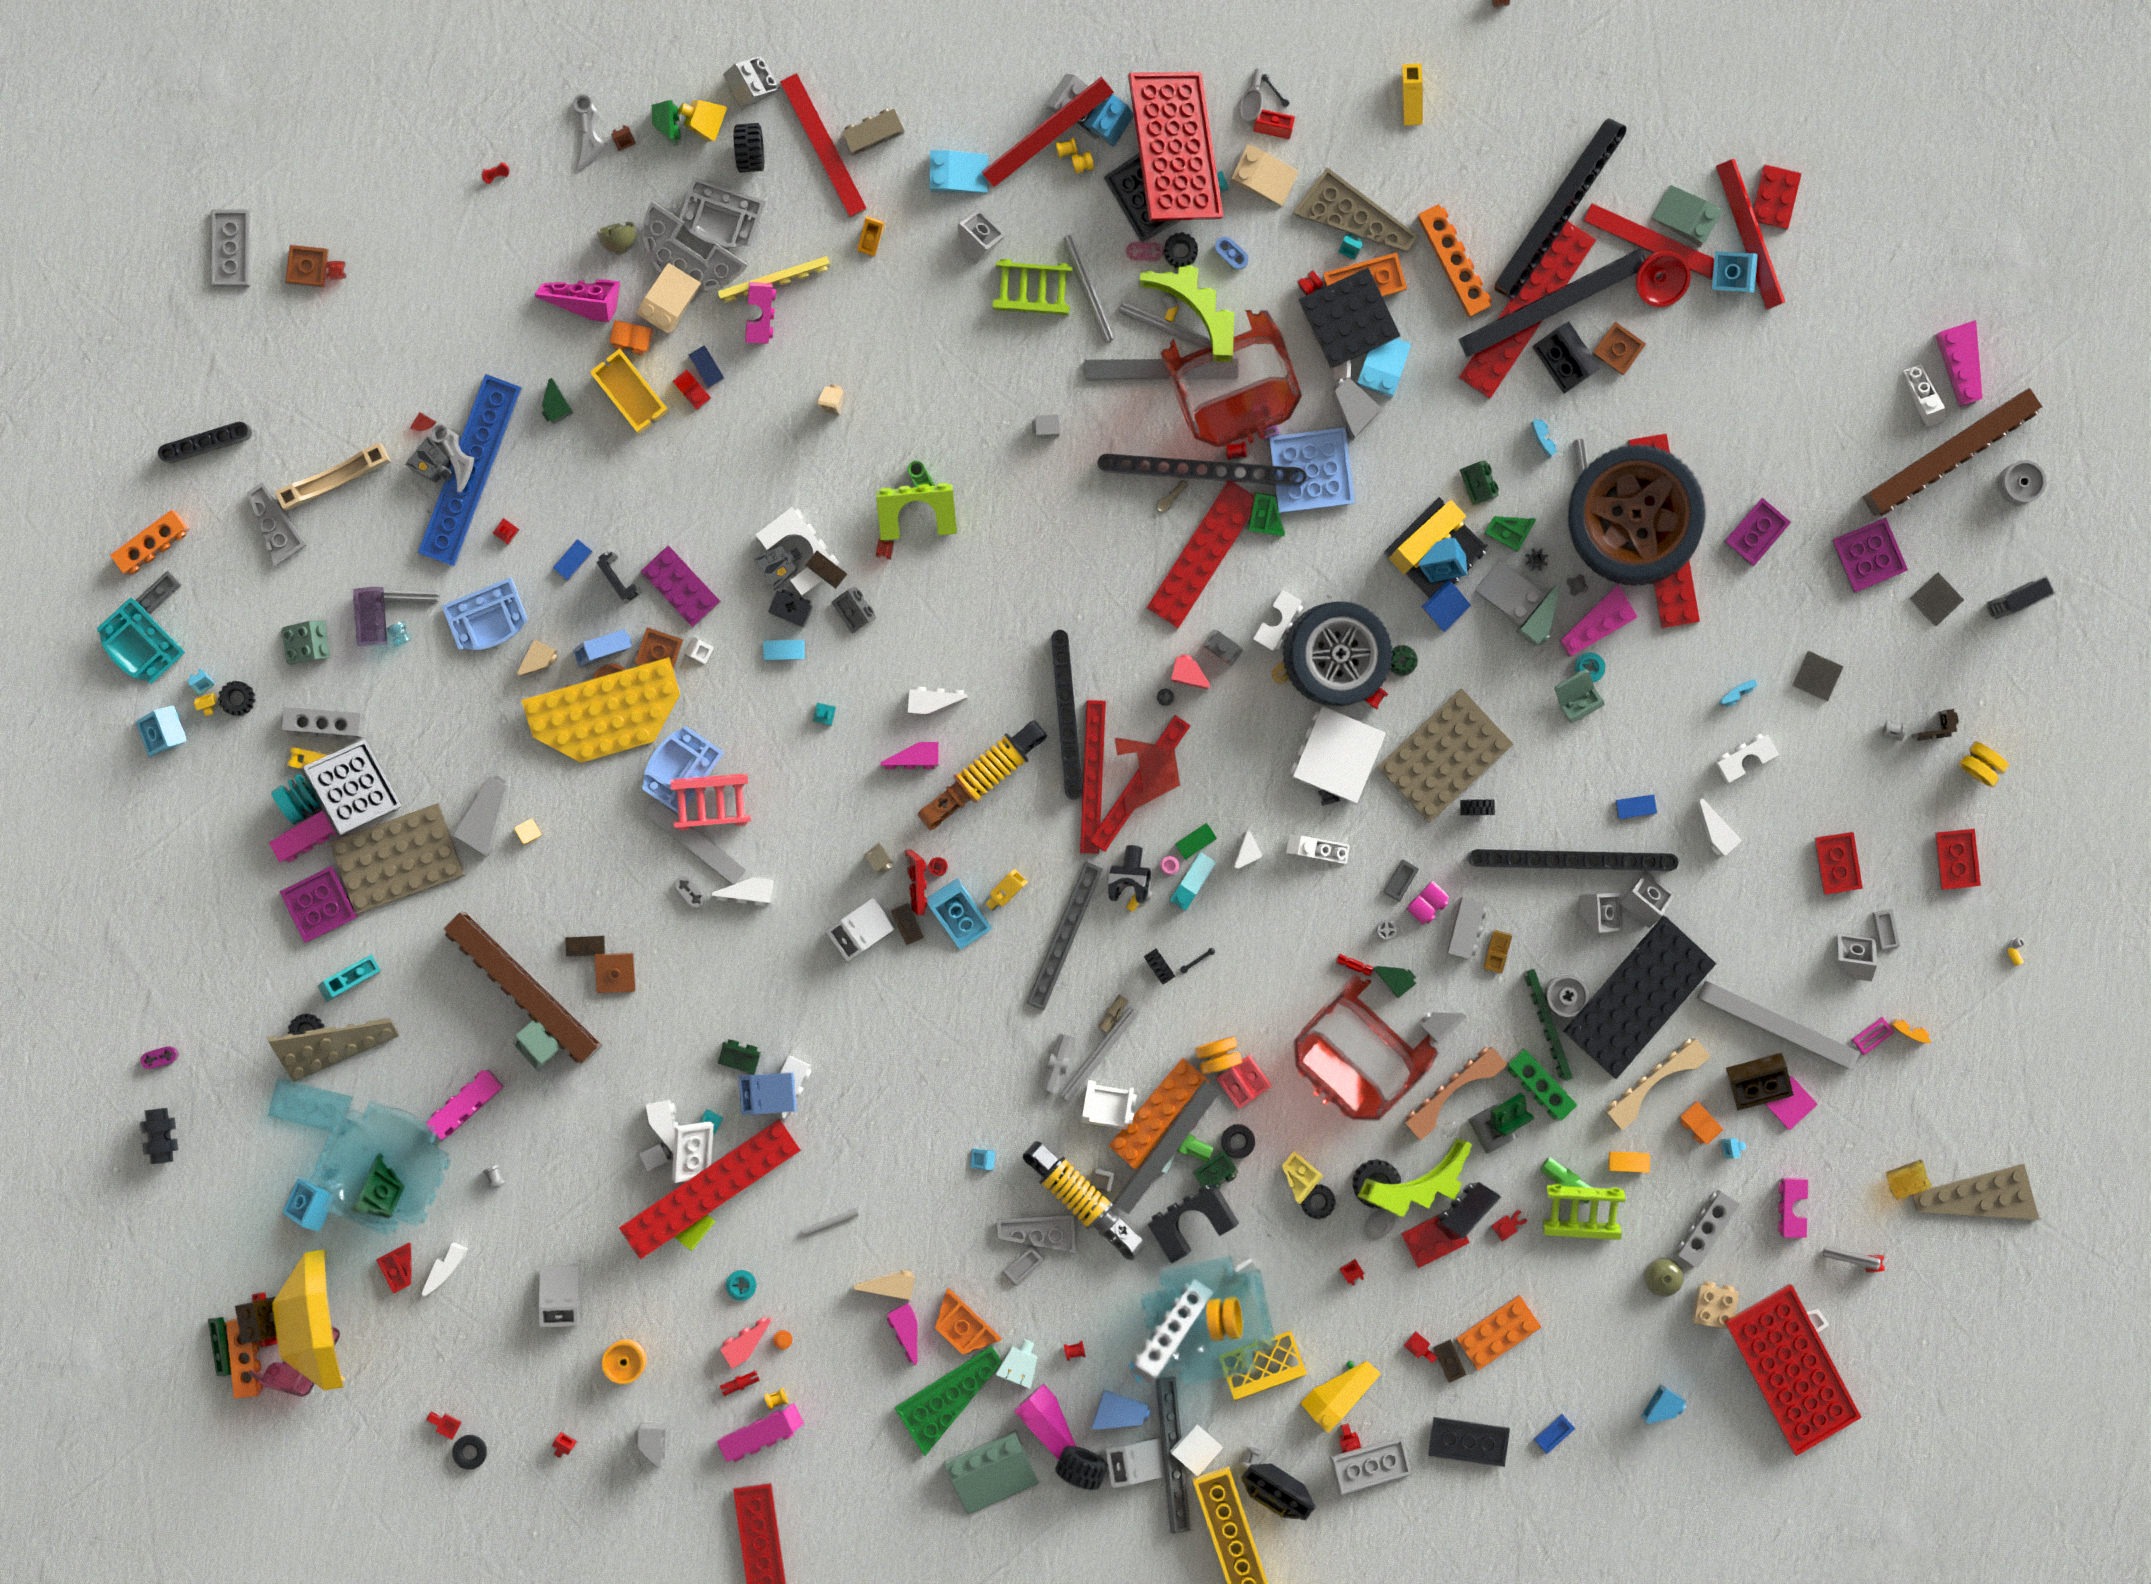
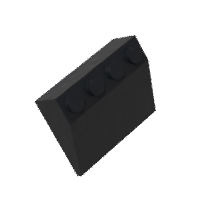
M1139 153L1104 176L1105 181L1141 243L1181 221H1149Z

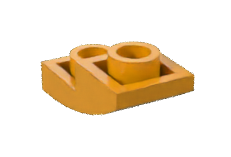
M1894 1019L1890 1023L1895 1030L1912 1040L1928 1044L1931 1042L1928 1038L1930 1034L1922 1027L1920 1029L1913 1027L1909 1030L1910 1025L1903 1019L1901 1021Z
M1610 1151L1608 1155V1171L1650 1173V1153Z

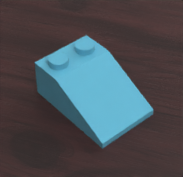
M930 150V192L988 193V180L982 174V171L988 167V155L950 150Z
M1396 339L1368 352L1357 386L1393 398L1411 343Z
M956 878L926 898L930 909L960 950L992 929L959 878Z

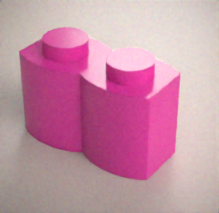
M1431 881L1406 909L1421 924L1425 922L1429 924L1436 917L1434 913L1438 909L1443 910L1448 905L1449 901L1447 899L1449 896L1435 882Z

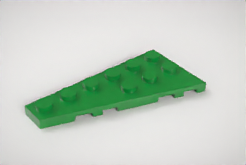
M992 1345L894 1407L924 1456L928 1454L1002 1363L1001 1358Z

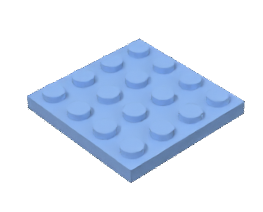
M1345 427L1269 437L1272 465L1301 468L1305 471L1307 478L1305 484L1299 487L1275 485L1279 513L1355 504ZM1282 471L1274 473L1275 480L1280 481L1284 478ZM1296 472L1292 479L1295 482H1300L1303 480V475Z

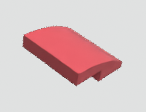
M1250 1054L1242 1059V1063L1232 1066L1216 1078L1238 1110L1272 1086Z

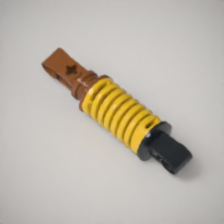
M1036 720L1026 724L1013 737L1005 733L1003 739L996 742L998 748L992 745L990 750L984 752L985 756L981 754L979 755V760L974 759L973 764L967 765L968 770L963 768L961 773L953 775L955 779L954 784L948 785L945 792L918 812V817L929 830H933L960 807L963 809L968 801L971 800L976 804L982 798V795L988 793V789H994V784L999 785L1000 780H1005V775L1010 776L1011 770L1016 771L1018 766L1029 762L1026 754L1041 744L1048 735Z

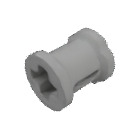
M1886 720L1882 737L1890 736L1897 738L1898 741H1902L1906 725H1897Z
M499 1164L483 1170L490 1183L489 1188L505 1183V1179H502L498 1169Z
M1247 1446V1453L1241 1465L1248 1468L1251 1464H1257L1259 1456L1263 1454V1451Z

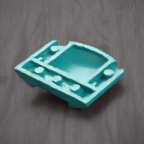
M132 597L97 627V632L100 633L102 641L101 644L112 661L130 676L146 680L150 684L185 653L174 638Z

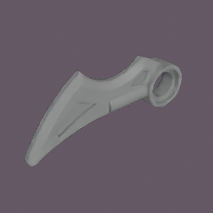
M579 94L573 100L574 109L580 113L582 145L577 170H581L594 160L605 145L597 136L595 129L599 113L593 105L591 98L586 94ZM586 99L588 107L586 109L578 108L579 100Z
M435 425L430 433L431 439L435 443L442 445L454 468L457 491L461 493L471 475L474 457L467 456L461 451L458 442L459 435L452 432L445 425ZM444 430L445 436L442 439H437L438 432Z

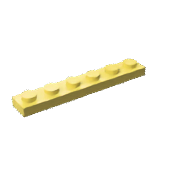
M825 256L720 290L718 294L721 301L726 303L732 302L737 299V296H748L749 282L772 283V286L777 283L784 285L790 283L791 279L796 277L798 279L810 276L809 273L814 271L817 273L825 272L828 270L827 267L831 265L828 257Z

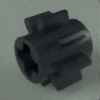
M1532 548V555H1525V557L1529 558L1525 565L1529 564L1531 566L1530 571L1538 568L1540 572L1542 571L1541 565H1548L1545 562V558L1548 555L1542 554V548L1538 552ZM1538 555L1541 562L1534 564L1532 557Z

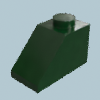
M550 378L542 402L544 409L542 414L547 422L551 421L555 424L574 412L555 380Z
M1375 966L1373 968L1397 998H1400L1417 984L1414 981L1416 976L1410 969L1406 971L1404 968Z

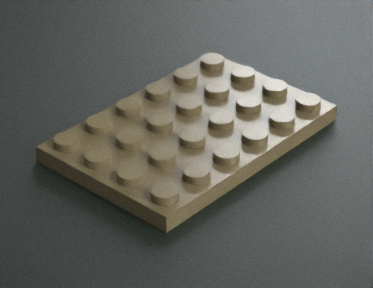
M1461 688L1377 768L1430 823L1514 744Z
M439 803L330 842L355 914L465 875Z

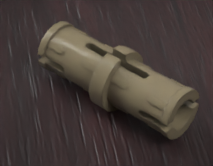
M1118 994L1110 1009L1106 1010L1107 1013L1098 1027L1108 1033L1116 1019L1120 1018V1013L1128 1000Z

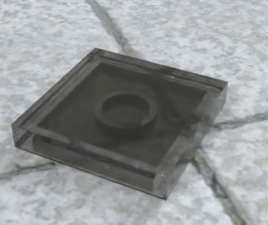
M1939 572L1909 598L1934 626H1937L1964 601Z
M1807 651L1792 686L1827 702L1844 666L1811 651Z

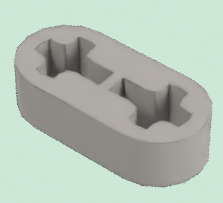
M682 876L676 880L675 887L689 905L699 908L705 904L706 897L692 879ZM681 880L689 882L687 884L690 888L689 892L685 888L680 889ZM692 892L696 896L701 895L700 904L692 902L694 900L691 896Z

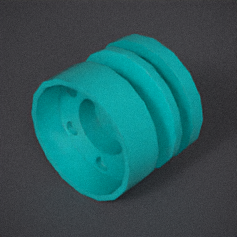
M299 773L294 776L295 781L292 779L288 780L290 790L284 785H280L271 792L277 806L293 825L305 818L303 808L309 813H313L312 805L316 809L321 807L306 779Z

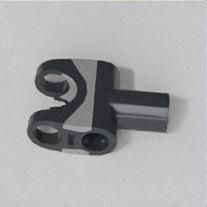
M1135 845L1126 846L1123 866H1111L1108 879L1110 901H1118L1119 895L1128 886L1134 887L1137 903H1144L1146 901L1151 883V869L1140 867L1143 853L1142 847Z

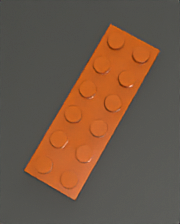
M1182 1058L1135 1113L1132 1124H1128L1127 1130L1122 1129L1108 1146L1136 1170L1204 1080L1209 1083L1210 1080Z

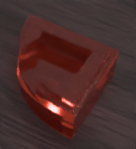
M419 412L410 429L418 432L426 431L434 427L437 422Z

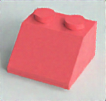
M1181 654L1180 657H1176L1171 681L1208 690L1210 683L1196 661L1192 660V656Z

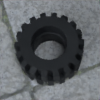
M735 124L733 140L737 170L739 173L763 171L765 164L764 144L760 124Z
M1380 1159L1368 1160V1162L1362 1163L1356 1169L1352 1179V1187L1356 1197L1365 1206L1373 1209L1383 1208L1358 1196L1365 1180L1371 1174H1384L1388 1179V1184L1401 1183V1177L1396 1168L1387 1161Z
M1066 1446L1063 1448L1055 1467V1472L1060 1478L1075 1487L1085 1490H1098L1108 1469V1464L1092 1451L1077 1446Z

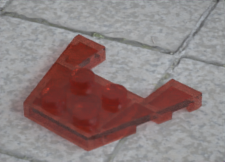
M1114 738L1117 755L1137 753L1143 792L1123 795L1126 812H1130L1180 786L1174 747Z

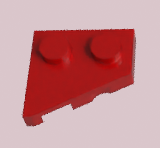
M410 1242L376 1259L393 1294L412 1284Z

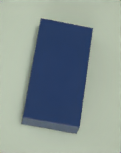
M705 345L689 354L690 359L708 388L725 379Z

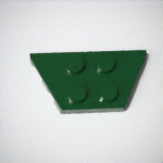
M381 1153L375 1157L351 1210L389 1218L393 1215L405 1186L396 1177L391 1167L387 1168L382 1161L384 1156Z

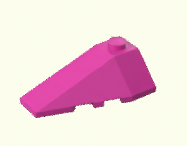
M599 279L595 280V283L584 284V281H578L577 284L567 285L566 282L542 283L536 291L535 297L590 320L610 322L616 312L620 282Z
M1044 1383L1015 1408L1014 1412L1058 1460L1064 1447L1076 1446L1057 1398Z

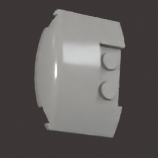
M693 177L679 219L685 222L684 226L691 234L710 244L731 248L749 246L752 243L766 201Z

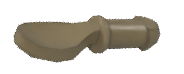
M1180 481L1172 492H1169V496L1163 497L1158 501L1156 508L1159 512H1165L1169 509L1172 500L1177 499V496L1187 488V481Z

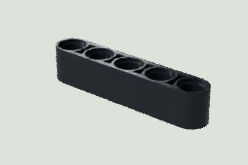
M244 422L231 423L164 444L158 449V457L167 463H175L246 441L251 437L252 429ZM244 426L246 431L244 435L239 436L237 431L240 427ZM226 432L227 439L221 442L219 436L221 433ZM204 438L209 440L206 447L201 446V441ZM189 443L191 448L189 452L184 453L183 446ZM171 449L172 456L166 459L165 451Z

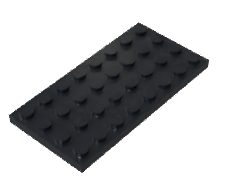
M1663 915L1562 1032L1613 1078L1617 1079L1717 963L1670 919Z

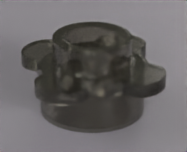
M1579 574L1573 579H1567L1566 583L1571 589L1570 594L1572 596L1588 591L1584 575Z

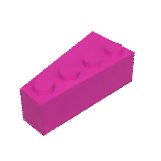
M1619 584L1614 586L1607 595L1559 640L1568 657L1637 618Z
M489 1069L485 1072L483 1070L479 1071L474 1076L476 1080L471 1084L466 1083L460 1089L461 1093L456 1097L453 1095L445 1102L446 1106L436 1110L431 1115L432 1118L426 1122L441 1140L448 1138L504 1087Z

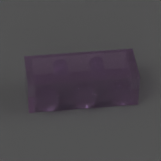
M383 587L353 589L357 646L387 645Z

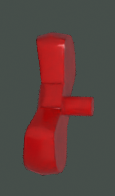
M501 162L497 167L483 169L481 177L484 182L491 184L493 179L498 176L508 177L510 169L507 164Z

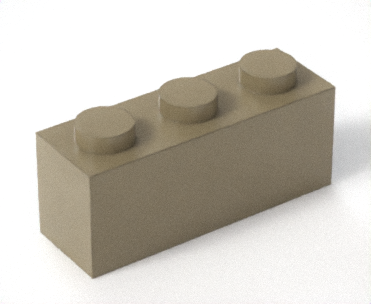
M884 109L879 112L880 115L874 118L869 116L864 118L862 123L858 125L851 124L844 128L845 130L842 131V134L852 156L904 133L895 109Z

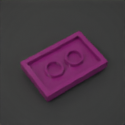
M1761 498L1724 542L1749 564L1755 566L1791 524V521L1764 498Z

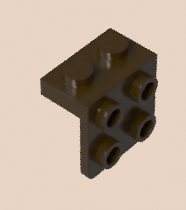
M1954 709L1939 711L1941 730L1912 734V738L1917 737V741L1933 739L1932 735H1936V738L1951 737L1953 732H1957L1956 724L1959 723L1957 712L1955 713Z
M276 1297L235 1306L242 1344L277 1336L272 1305Z

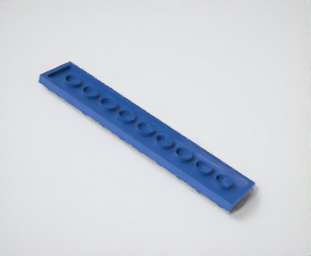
M485 374L459 442L461 451L467 456L474 457L471 475L465 488L459 493L457 491L454 468L451 463L449 470L454 475L450 481H445L418 550L419 554L455 567L522 387Z

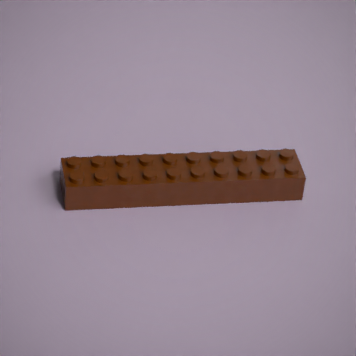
M2031 388L2026 389L1862 496V499L1874 516L1878 514L1883 516L1895 509L1893 506L1895 503L1898 506L1911 498L1909 494L1915 495L1927 488V482L1930 485L1943 477L1941 473L1947 474L1959 467L1958 462L1962 464L1975 456L1973 452L1979 453L1991 446L1990 441L1994 443L2006 436L2007 430L2011 432L2023 425L2022 420L2026 422L2039 414L2038 410L2043 406Z
M459 912L444 928L447 932L445 936L452 942H457L460 945L459 949L466 956L471 955L474 958L473 963L478 968H483L488 972L486 975L494 983L498 982L501 984L500 989L507 996L512 995L516 999L514 1003L519 1008L526 1009L529 1012L528 1016L535 1023L540 1022L546 1030L545 1033L557 1039L556 1042L559 1047L571 1052L569 1056L576 1063L587 1062L603 1046L466 912Z

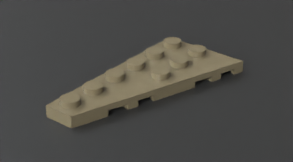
M1328 167L1292 213L1407 252L1418 238L1416 233Z
M391 1018L367 1021L363 1025L354 1026V1024H348L347 1027L338 1029L335 1026L305 1031L304 1034L293 1035L291 1033L285 1034V1037L281 1038L272 1036L268 1037V1042L292 1081L295 1082L398 1037L399 1033Z
M2025 1164L2015 1165L1912 1193L1916 1212L2039 1220Z

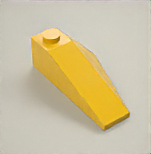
M1366 1360L1336 1378L1334 1377L1328 1382L1313 1388L1300 1404L1329 1433L1381 1373Z

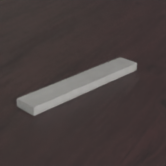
M655 799L644 812V814L733 885L746 871L745 868L692 826H689L688 830H678V827L674 828L673 821H679V816L659 800Z

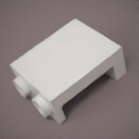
M1088 1080L1081 1122L1127 1130L1128 1124H1132L1134 1113L1130 1112L1131 1106H1135L1137 1095L1133 1094L1134 1088L1122 1090L1095 1085L1096 1081Z

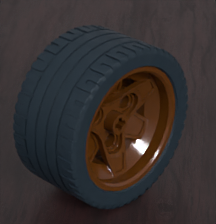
M1627 445L1626 447L1622 446L1616 450L1612 449L1609 452H1605L1601 457L1594 459L1587 469L1583 470L1573 487L1568 508L1569 531L1573 545L1585 564L1591 567V570L1599 576L1605 577L1609 581L1631 586H1642L1662 581L1670 577L1671 574H1675L1689 561L1700 542L1706 517V506L1702 488L1689 467L1672 453H1667L1666 450L1650 447L1649 445ZM1636 479L1651 482V484L1642 490ZM1617 485L1618 498L1605 497ZM1667 496L1672 504L1673 512L1661 508ZM1646 497H1653L1655 504L1647 506L1644 500ZM1620 507L1623 510V514L1619 517L1614 516L1612 509ZM1633 513H1640V519L1638 517L1634 519ZM1600 517L1612 522L1606 534L1601 527ZM1638 530H1646L1648 536L1645 539L1638 538ZM1655 532H1669L1664 540L1656 545ZM1632 540L1638 551H1629L1620 547Z

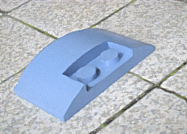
M512 577L442 605L458 649L481 650L497 646L516 635L528 621Z
M687 726L670 734L656 748L646 766L644 785H642V789L676 813H678L677 792H675V789L671 790L670 779L706 777L724 753ZM686 788V807L696 794L694 788Z

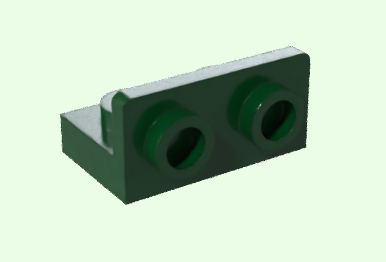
M1486 460L1459 469L1472 505L1499 496L1498 485L1493 481L1491 475L1492 468Z
M728 1039V1042L724 1041L717 1064L755 1074L761 1052L757 1051L758 1047L747 1044L746 1047L739 1045L738 1041Z
M1522 1093L1515 1095L1491 1110L1492 1127L1503 1136L1511 1134L1534 1120V1116L1527 1111L1526 1099Z
M1222 1151L1192 1173L1202 1187L1206 1184L1209 1186L1216 1184L1218 1189H1220V1185L1227 1181L1229 1183L1234 1180L1239 1171L1225 1151Z

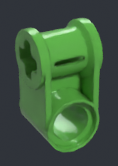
M915 460L909 464L908 473L914 487L922 484L935 486L922 462ZM913 465H920L922 467L920 474H912L911 468Z

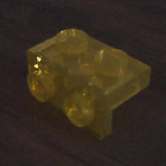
M1921 1159L1885 1172L1890 1192L1896 1200L1907 1198L1918 1192H1924L1932 1187L1927 1177L1924 1162Z

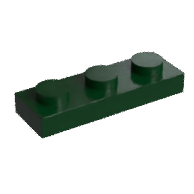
M223 1317L209 1318L208 1325L216 1376L231 1375L226 1323Z

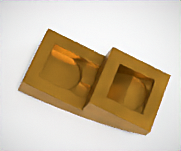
M1493 930L1483 969L1502 974L1512 934Z

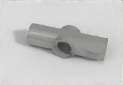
M1059 1033L1054 1051L1051 1053L1048 1062V1070L1042 1089L1058 1093L1063 1074L1067 1070L1070 1060L1069 1055L1075 1038Z

